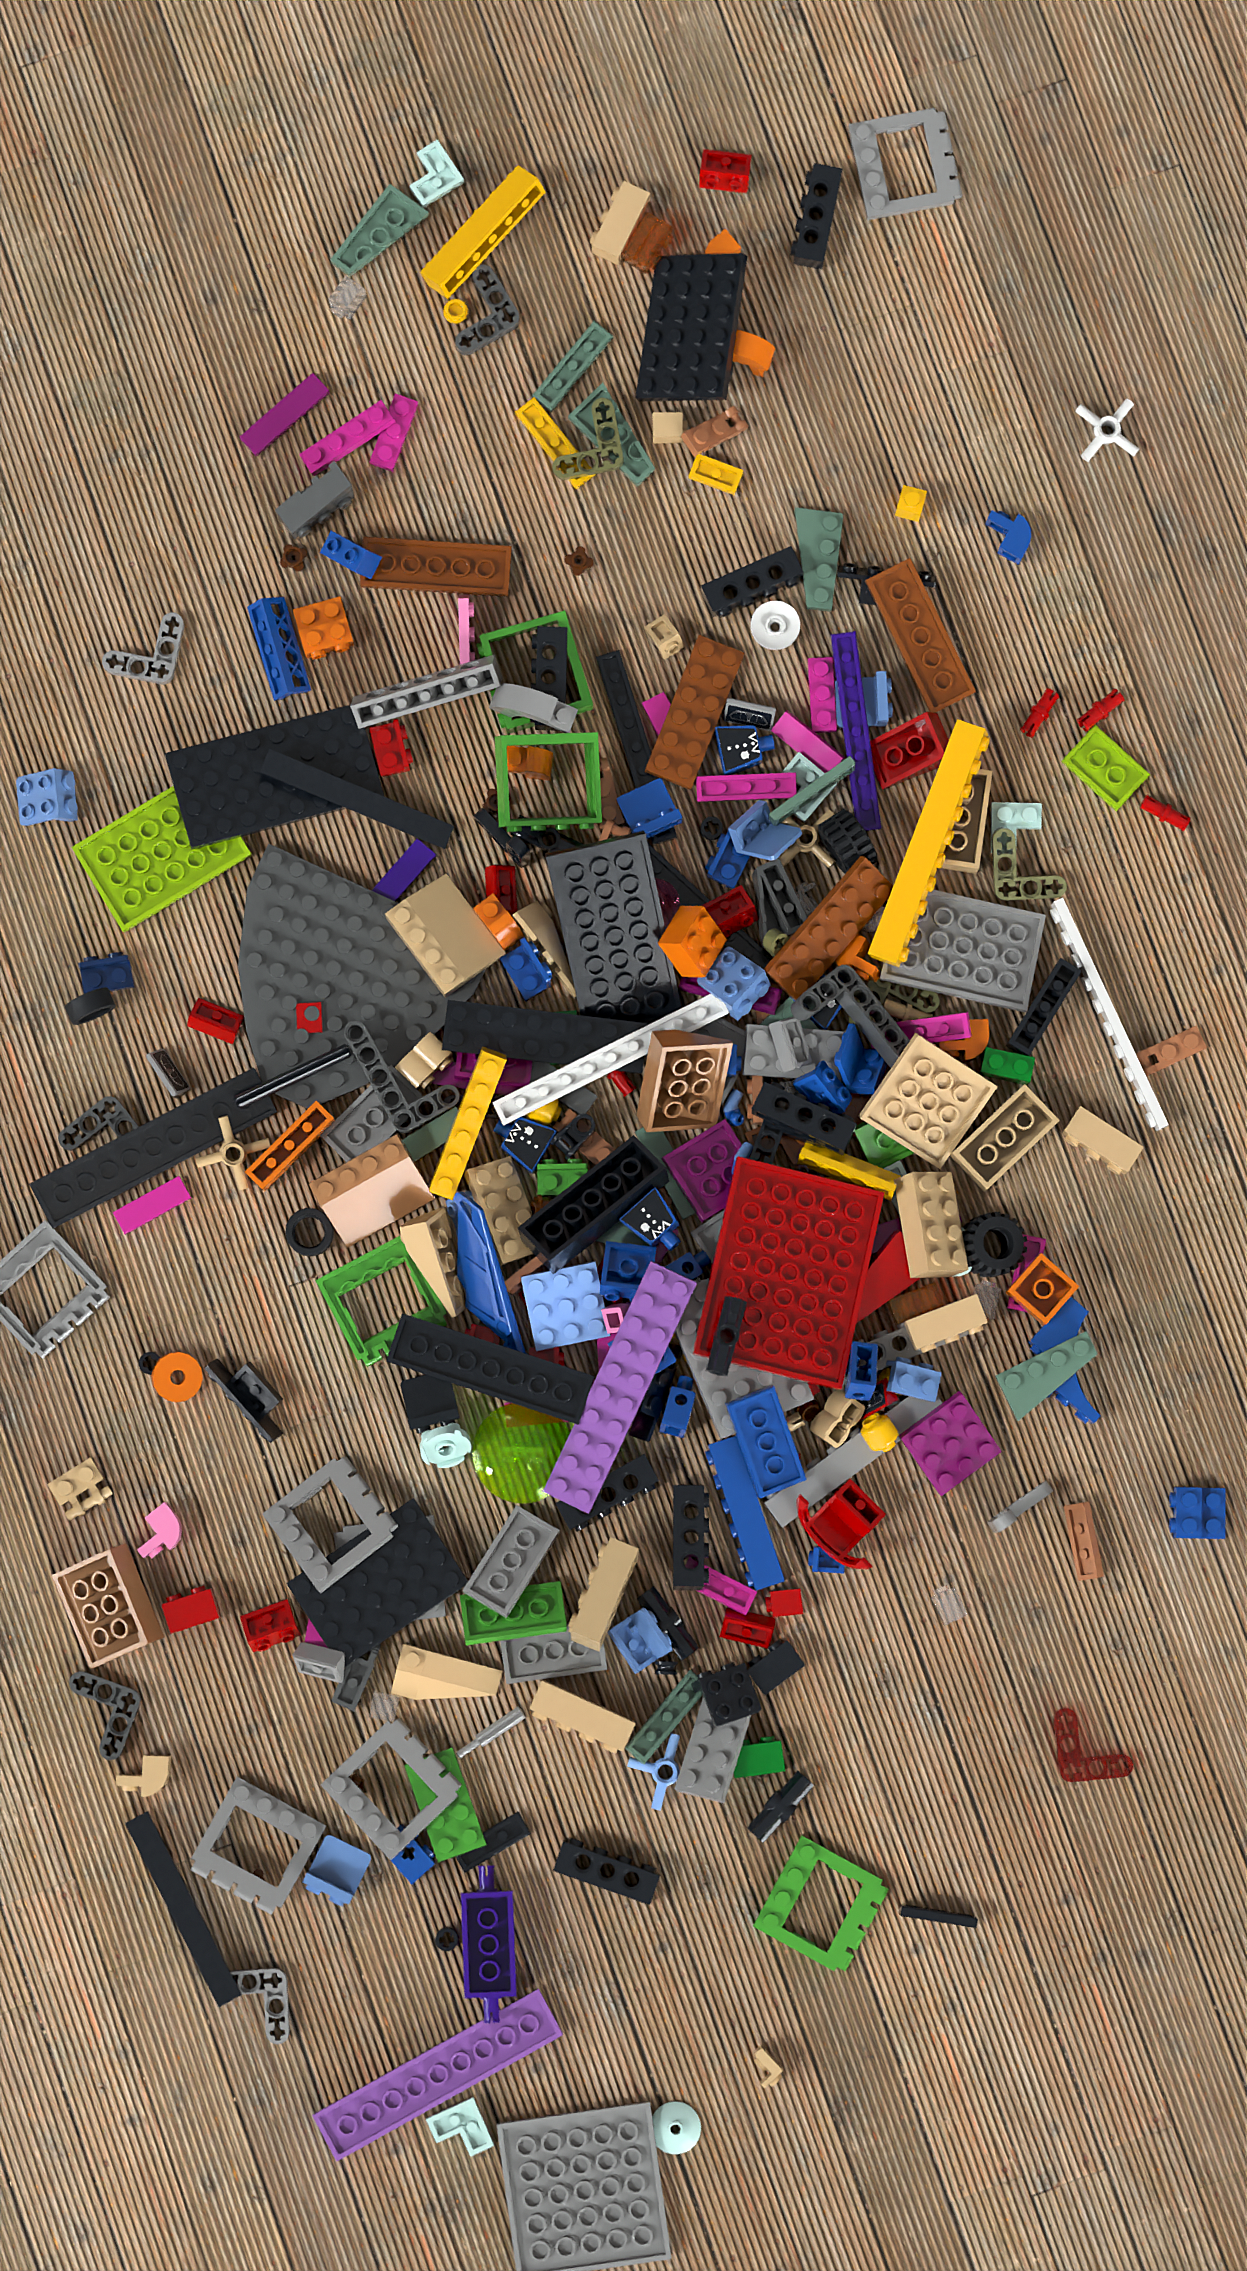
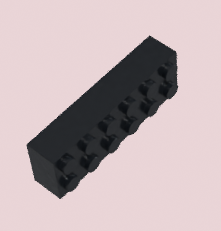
M633 1135L518 1227L521 1241L552 1274H555L620 1221L619 1219L654 1187L659 1190L669 1182L666 1167Z

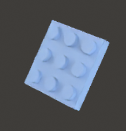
M596 1261L563 1267L555 1274L548 1270L521 1276L536 1351L611 1336L610 1333L607 1334L601 1309L605 1308L603 1296L599 1295L600 1281Z

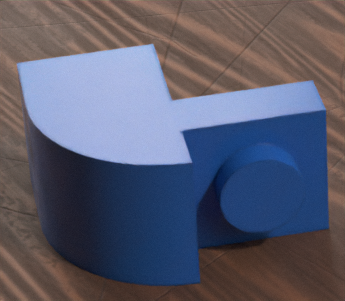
M992 510L985 525L1005 535L997 554L1019 565L1031 541L1029 523L1019 513L1013 522L1006 513Z

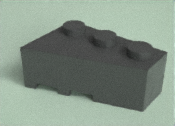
M335 461L328 465L331 470L323 477L319 478L316 475L311 479L312 485L302 492L298 490L275 509L277 517L293 539H296L298 536L300 538L305 537L312 531L311 527L317 523H325L332 517L331 513L339 508L343 510L352 503L354 498L352 485Z
M779 858L756 867L752 873L761 951L765 950L763 939L769 930L776 928L791 938L807 919Z

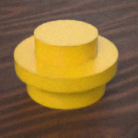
M452 299L445 304L443 314L448 322L459 324L467 318L468 308L462 300Z

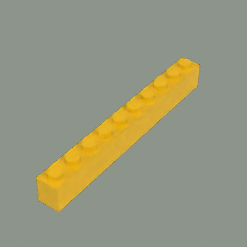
M958 719L956 721L868 951L871 958L896 967H900L901 962L907 960L910 951L907 946L910 938H915L919 927L916 924L919 915L923 916L927 907L926 896L928 891H933L936 884L934 875L937 868L941 869L944 863L945 854L943 852L946 845H950L952 842L955 821L959 822L962 816L963 808L961 805L963 799H967L972 789L970 781L972 776L977 775L980 769L981 761H979L981 752H985L988 748L990 738L985 728Z

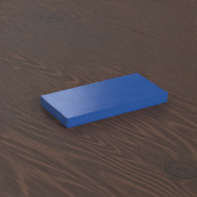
M773 1385L725 1403L759 1498L807 1480Z

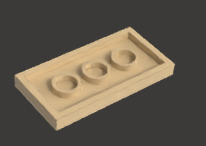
M511 1156L464 1171L474 1201L484 1210L500 1266L533 1255L521 1241L518 1227L533 1216Z

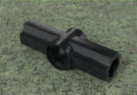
M519 815V817H518V819H525V818H526V817H524V816H522V815ZM522 826V831L511 832L512 836L517 835L521 840L540 848L544 853L584 845L551 827H546V830L531 831V826ZM547 835H552L556 838V842L552 846H546L542 842L543 838Z
M725 1296L717 1328L713 1334V1343L705 1371L719 1376H728L735 1345L739 1339V1330L747 1304L746 1301ZM722 1330H727L731 1333L732 1340L730 1343L722 1341L720 1337Z
M655 1586L637 1598L642 1608H646L647 1611L649 1610L655 1615L657 1626L661 1632H665L672 1642L671 1647L681 1661L699 1648L692 1636L684 1628L682 1620L674 1609L668 1606Z
M797 1770L788 1782L768 1799L763 1806L764 1809L749 1824L747 1829L764 1843L774 1830L793 1814L798 1807L797 1804L808 1794L814 1784Z

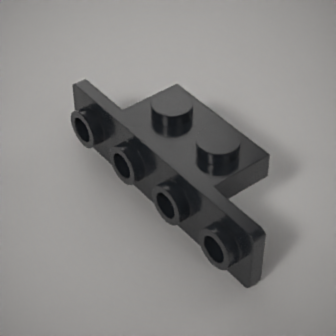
M845 563L843 566L839 565L837 577L861 580L859 604L876 605L865 580L884 571L883 568L879 566L860 568L853 563ZM928 571L917 572L925 587H936L937 580L935 575Z
M669 1343L668 1346L674 1354L676 1362L654 1375L629 1432L630 1436L650 1442L683 1353L680 1345Z
M217 1358L204 1367L210 1379L224 1390L226 1397L238 1406L242 1415L247 1420L253 1423L261 1437L272 1443L283 1435L280 1428L267 1415L283 1398L251 1362L246 1363L234 1376Z

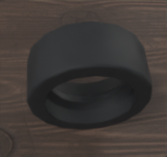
M107 987L87 992L65 1005L73 1025L92 1021L116 1007Z
M304 1208L296 1211L289 1218L286 1224L285 1235L288 1244L295 1252L303 1256L313 1257L322 1254L330 1247L334 1237V1228L324 1212L316 1208ZM308 1217L319 1220L325 1230L322 1241L313 1247L301 1245L295 1236L297 1224L302 1219Z

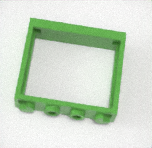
M565 610L479 635L480 643L476 644L480 658L493 655L489 643L536 630L537 626L547 627L557 624L558 627H568L567 658L580 701L567 705L578 709L577 714L593 710L592 698ZM494 688V690H491V691H490L492 698H493V695H494V692H495L496 688ZM497 714L501 728L506 727L507 734L535 727V723H530L529 718L521 717L512 720V718L506 715Z
M598 732L495 736L499 827H507V832L522 831V826H531V831L546 830V825H555V830H568L572 824H579V829H593L594 824L602 823ZM584 744L587 816L510 819L507 746Z

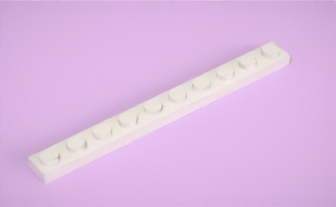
M1064 899L1056 900L1051 905L1050 914L1056 924L1059 923L1063 930L1060 933L1061 938L1066 946L1070 945L1073 952L1071 959L1074 966L1082 970L1084 975L1081 978L1087 992L1091 990L1094 1000H1092L1093 1007L1097 1014L1101 1013L1104 1018L1103 1028L1107 1036H1112L1116 1044L1113 1046L1117 1058L1123 1059L1125 1063L1124 1073L1128 1081H1133L1137 1089L1134 1091L1138 1103L1145 1106L1147 1123L1151 1128L1154 1127L1156 1131L1161 1130L1169 1125Z
M709 994L492 1102L504 1126L648 1054L652 1031L680 1030L692 1032L727 1015L729 1011L725 1003Z

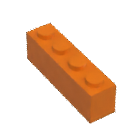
M315 1101L245 1173L265 1192L321 1137L320 1135L335 1121L334 1117Z

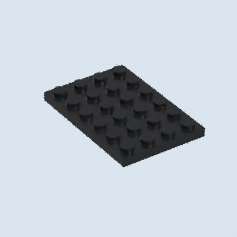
M744 253L656 256L635 396L637 400H727L748 257Z
M414 1498L390 1513L398 1525L391 1532L394 1537L322 1593L316 1589L305 1572H302L286 1583L327 1647L344 1653V1668L464 1588L468 1582V1579ZM366 1529L326 1556V1559L333 1565L372 1533L369 1529Z

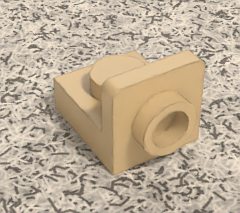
M665 614L644 627L647 635L656 645L663 659L677 654L679 650L684 648L679 632Z
M760 2045L754 2051V2055L757 2057L754 2062L763 2072L767 2069L770 2071L760 2083L763 2088L768 2085L773 2087L782 2078L780 2073L783 2071V2068Z

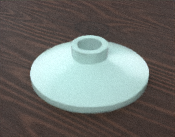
M678 2101L668 2102L661 2105L652 2115L656 2146L662 2151L670 2154H681L690 2150L697 2143L701 2133V2123L696 2111L688 2104ZM672 2125H679L681 2128L680 2132L677 2134L672 2133L670 2130Z

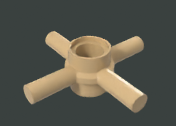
M828 809L812 826H799L791 817L781 822L785 825L800 828L802 835L808 834L813 839L810 843L803 844L798 838L779 858L783 868L799 852H812L828 868L836 862L818 844V825L834 815L831 810Z
M228 1115L219 1117L218 1120L225 1142L222 1144L219 1152L195 1158L197 1166L199 1168L223 1161L226 1165L232 1166L238 1189H247L249 1187L242 1163L245 1161L247 1154L268 1149L271 1146L269 1138L243 1144L241 1141L234 1139ZM230 1147H236L240 1150L241 1154L238 1158L232 1159L227 1156L226 1150Z

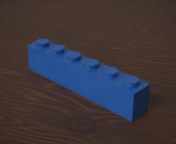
M737 1436L709 1444V1450L705 1451L709 1466L714 1465L717 1474L713 1475L716 1488L717 1490L722 1489L725 1499L721 1500L724 1513H730L733 1523L728 1525L733 1539L738 1537L741 1546L736 1548L741 1563L746 1562L749 1570L744 1573L748 1586H754L755 1591L784 1582L785 1579Z

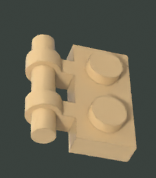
M92 1457L47 1484L60 1506L70 1501L72 1508L65 1512L69 1521L77 1516L82 1517L88 1509L96 1504H103L106 1502L105 1499L113 1494L109 1486L99 1490L96 1485L105 1478ZM89 1489L92 1496L80 1502L77 1496Z

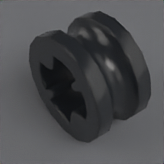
M713 816L704 819L700 828L702 836L710 841L718 839L723 831L722 822ZM712 822L713 826L717 825L719 827L715 831L716 834L712 835L710 831H705V828H708V823Z
M153 1352L144 1353L139 1359L140 1370L148 1375H152V1371H150L149 1367H144V1361L148 1362L146 1358L151 1356L152 1360L157 1361L160 1358L158 1354Z
M655 1661L657 1670L654 1671V1674L677 1675L675 1666L678 1665V1662Z
M444 1927L437 1932L435 1943L440 1950L451 1951L458 1943V1934L453 1928ZM445 1932L451 1933L450 1937L452 1935L454 1937V1941H451L449 1946H444V1942L441 1943L439 1939L444 1936Z

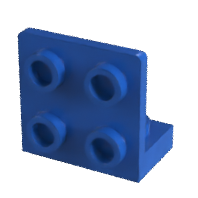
M661 778L617 798V803L629 828L632 829L631 832L645 831L647 839L682 823L683 817L679 809L675 808Z
M524 937L520 939L521 946L501 957L500 961L525 1002L550 988L553 977L546 962L540 963L538 960L540 957L539 951L533 941L527 942Z
M849 1023L846 1032L842 1035L839 1052L835 1054V1065L838 1067L842 1082L845 1083L849 1093L874 1094L881 1084L888 1064L876 1049L864 1048L855 1024Z

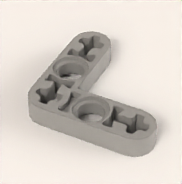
M170 612L162 618L153 658L111 650L106 652L102 658L104 669L109 674L162 685L168 684L174 677L183 637L184 622L182 617L177 613ZM172 619H176L179 627H174L172 633L173 637H177V639L169 636L170 628L166 625L167 622L171 623ZM166 642H170L174 645V651L172 654L165 655L161 652V646ZM113 657H117L118 662L125 663L127 658V671H123L124 667L122 665H115L114 668H111L110 664L107 663L108 660L111 661ZM136 661H141L145 664V669L140 674H135L131 671V666ZM149 664H153L152 668L154 670H161L162 667H165L166 671L169 672V674H165L163 678H159L158 673L151 672V676L149 677Z
M1045 1480L988 1520L987 1524L994 1533L1001 1532L1017 1520L1016 1517L1054 1490Z
M280 1968L230 1970L234 1979V1975H239L238 1987L242 1994L264 1993L267 2039L273 2044L284 2043L290 2034L288 1983L284 1970ZM260 1973H265L264 1979L271 1978L273 1973H277L279 1978L282 1977V1981L278 1983V1987H274L272 1982H265V1988H260L262 1981ZM247 1974H252L256 1977L257 1984L252 1989L244 1987L242 1983L243 1977ZM273 1999L282 2000L284 2004L283 2011L280 2013L272 2012L269 2007L270 2001ZM285 2016V2021H279L280 2029L285 2030V2033L281 2035L280 2039H276V2035L271 2034V2030L275 2029L276 2023L275 2020L270 2022V2017L280 2018Z

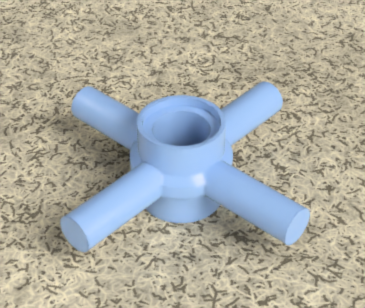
M670 1733L664 1758L657 1760L655 1763L647 1761L643 1765L636 1758H629L627 1767L652 1773L653 1779L657 1782L651 1805L652 1809L661 1810L667 1786L678 1780L680 1770L674 1758L680 1735ZM665 1764L670 1765L673 1769V1774L668 1779H663L658 1774L660 1766Z

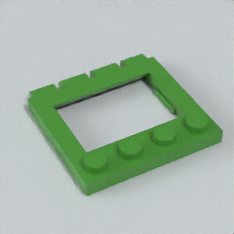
M400 1236L315 1280L357 1360L363 1359L367 1367L383 1359L378 1351L379 1349L383 1348L388 1356L399 1322L362 1341L356 1331L358 1329L347 1308H344L339 1296L401 1263L406 1262L414 1283L421 1296L425 1297L429 1305L411 1316L443 1327L447 1325L443 1317L447 1312L442 1302L407 1252Z
M801 1835L753 1927L835 1971L836 1967L846 1971L854 1956L846 1951L847 1947L857 1951L866 1934L865 1931L858 1928L859 1924L869 1928L878 1911L870 1903L874 1901L881 1905L889 1889L881 1885L883 1881L881 1878ZM818 1859L828 1864V1867L863 1884L827 1952L815 1946L816 1943L782 1927Z

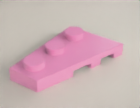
M460 594L458 598L460 665L475 660V652H470V642H475V628L470 627V617H474V602H470V594Z

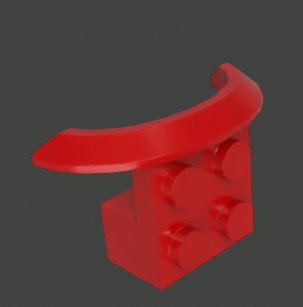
M851 1479L840 1486L812 1517H810L808 1511L809 1502L801 1494L798 1496L796 1507L800 1522L808 1535L823 1551L837 1562L850 1568L868 1570L873 1567L864 1557L855 1558L847 1554L883 1519L886 1513Z

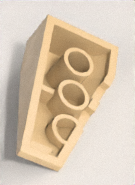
M535 901L514 913L513 919L528 941H533L540 957L546 962L573 999L576 1000L571 971L553 920L550 918L553 916V913L545 903L540 905L538 901Z
M445 1206L412 1218L399 1228L400 1238L405 1244L407 1252L450 1316L456 1317L466 1307L463 1286L455 1271L457 1253H452L450 1239L455 1238L454 1231Z
M403 1644L391 1693L414 1700L496 1696L503 1671L409 1644Z

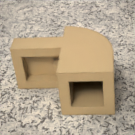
M143 1755L142 1775L118 1774L116 1775V1786H122L123 1791H138V1787H141V1797L157 1793L166 1785L170 1777L171 1755Z

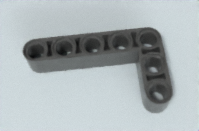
M848 965L838 966L792 1003L791 1013L800 1021H805L836 999L890 1068H892L910 1042L909 1038L855 970ZM838 976L843 979L844 983L839 980ZM821 990H823L827 996L823 995ZM854 996L859 999L860 1003L855 1000ZM803 1003L807 1004L809 1009L805 1008ZM869 1016H872L875 1022H873ZM885 1035L890 1038L891 1042L886 1039Z
M351 1021L345 1026V1038L394 1128L398 1132H411L458 1105L460 1094L457 1088L452 1085H444L408 1105L365 1025L360 1021ZM352 1027H360L363 1030V1034L359 1039L349 1037V1030ZM367 1048L375 1052L374 1059L368 1062L361 1059V1052ZM379 1070L387 1074L386 1081L381 1084L373 1080L374 1073ZM447 1090L454 1092L456 1095L455 1100L449 1104L444 1103L441 1099L442 1093ZM391 1092L399 1096L398 1103L393 1106L385 1102L386 1095ZM422 1103L432 1104L434 1109L430 1115L424 1116L419 1112V1107ZM405 1114L411 1118V1124L408 1127L401 1128L398 1126L397 1119L400 1115Z

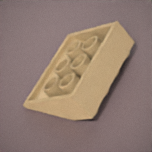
M447 874L407 897L385 913L387 921L445 998L506 954Z

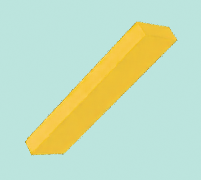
M535 397L515 411V415L553 462L557 457L578 453L577 449ZM577 459L572 460L574 465L567 466L565 462H562L559 470L566 474L568 468L574 467L575 472H579ZM583 459L581 466L586 470L592 469ZM594 475L569 479L568 481L575 489H578Z

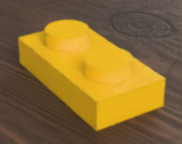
M699 454L694 460L688 478L735 495L744 470Z

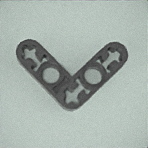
M479 265L473 271L472 278L475 287L492 314L457 334L455 346L462 355L475 353L516 329L520 322L518 310L493 269L487 265ZM479 273L489 274L488 282L491 287L487 289L484 280L478 281ZM499 292L503 295V300L498 304H494L489 300L490 294ZM505 307L509 316L514 315L512 323L508 321L503 322L504 313L501 310ZM484 325H491L495 331L491 336L486 337L481 334L480 330ZM476 331L481 342L478 343L477 338L470 342L471 347L460 346L462 345L463 338H466L467 341L474 338L473 332Z
M109 1096L101 1099L59 1133L58 1141L65 1150L74 1151L107 1125L111 1127L118 1137L123 1135L118 1130L121 1122H131L132 1130L139 1126L116 1098ZM105 1103H116L114 1107L116 1112L114 1114L110 1112L104 1114L103 1117L106 1121L102 1123L100 1117L94 1111L98 1109L99 1113H102L106 1109ZM87 1117H94L97 1120V1126L92 1131L85 1130L83 1127V1122ZM76 1125H78L80 1130L84 1134H86V1136L82 1138V1136L79 1134L74 1138V1141L76 1142L74 1145H71L70 1143L65 1145V1135L67 1133H69L70 1135H74L76 1132H78L74 1128Z
M85 1671L74 1673L69 1680L70 1689L74 1693L113 1707L99 1751L104 1759L115 1760L123 1753L141 1704V1696L133 1688ZM84 1676L85 1682L93 1684V1679L97 1680L98 1682L93 1688V1695L89 1694L91 1688L82 1687L81 1690L77 1689L78 1684L75 1683V1679H80ZM102 1684H108L112 1688V1695L108 1699H103L98 1694V1689ZM129 1693H132V1698L136 1700V1703L130 1704L127 1712H132L131 1717L126 1713L117 1712L118 1707L122 1710L124 1709L126 1702L122 1698L123 1696H128ZM117 1717H123L127 1721V1728L122 1732L115 1730L113 1726V1721ZM109 1732L116 1736H123L122 1741L120 1739L116 1740L115 1748L118 1749V1752L112 1753L111 1756L107 1754L108 1750L105 1749V1745L111 1744L113 1737L108 1736Z

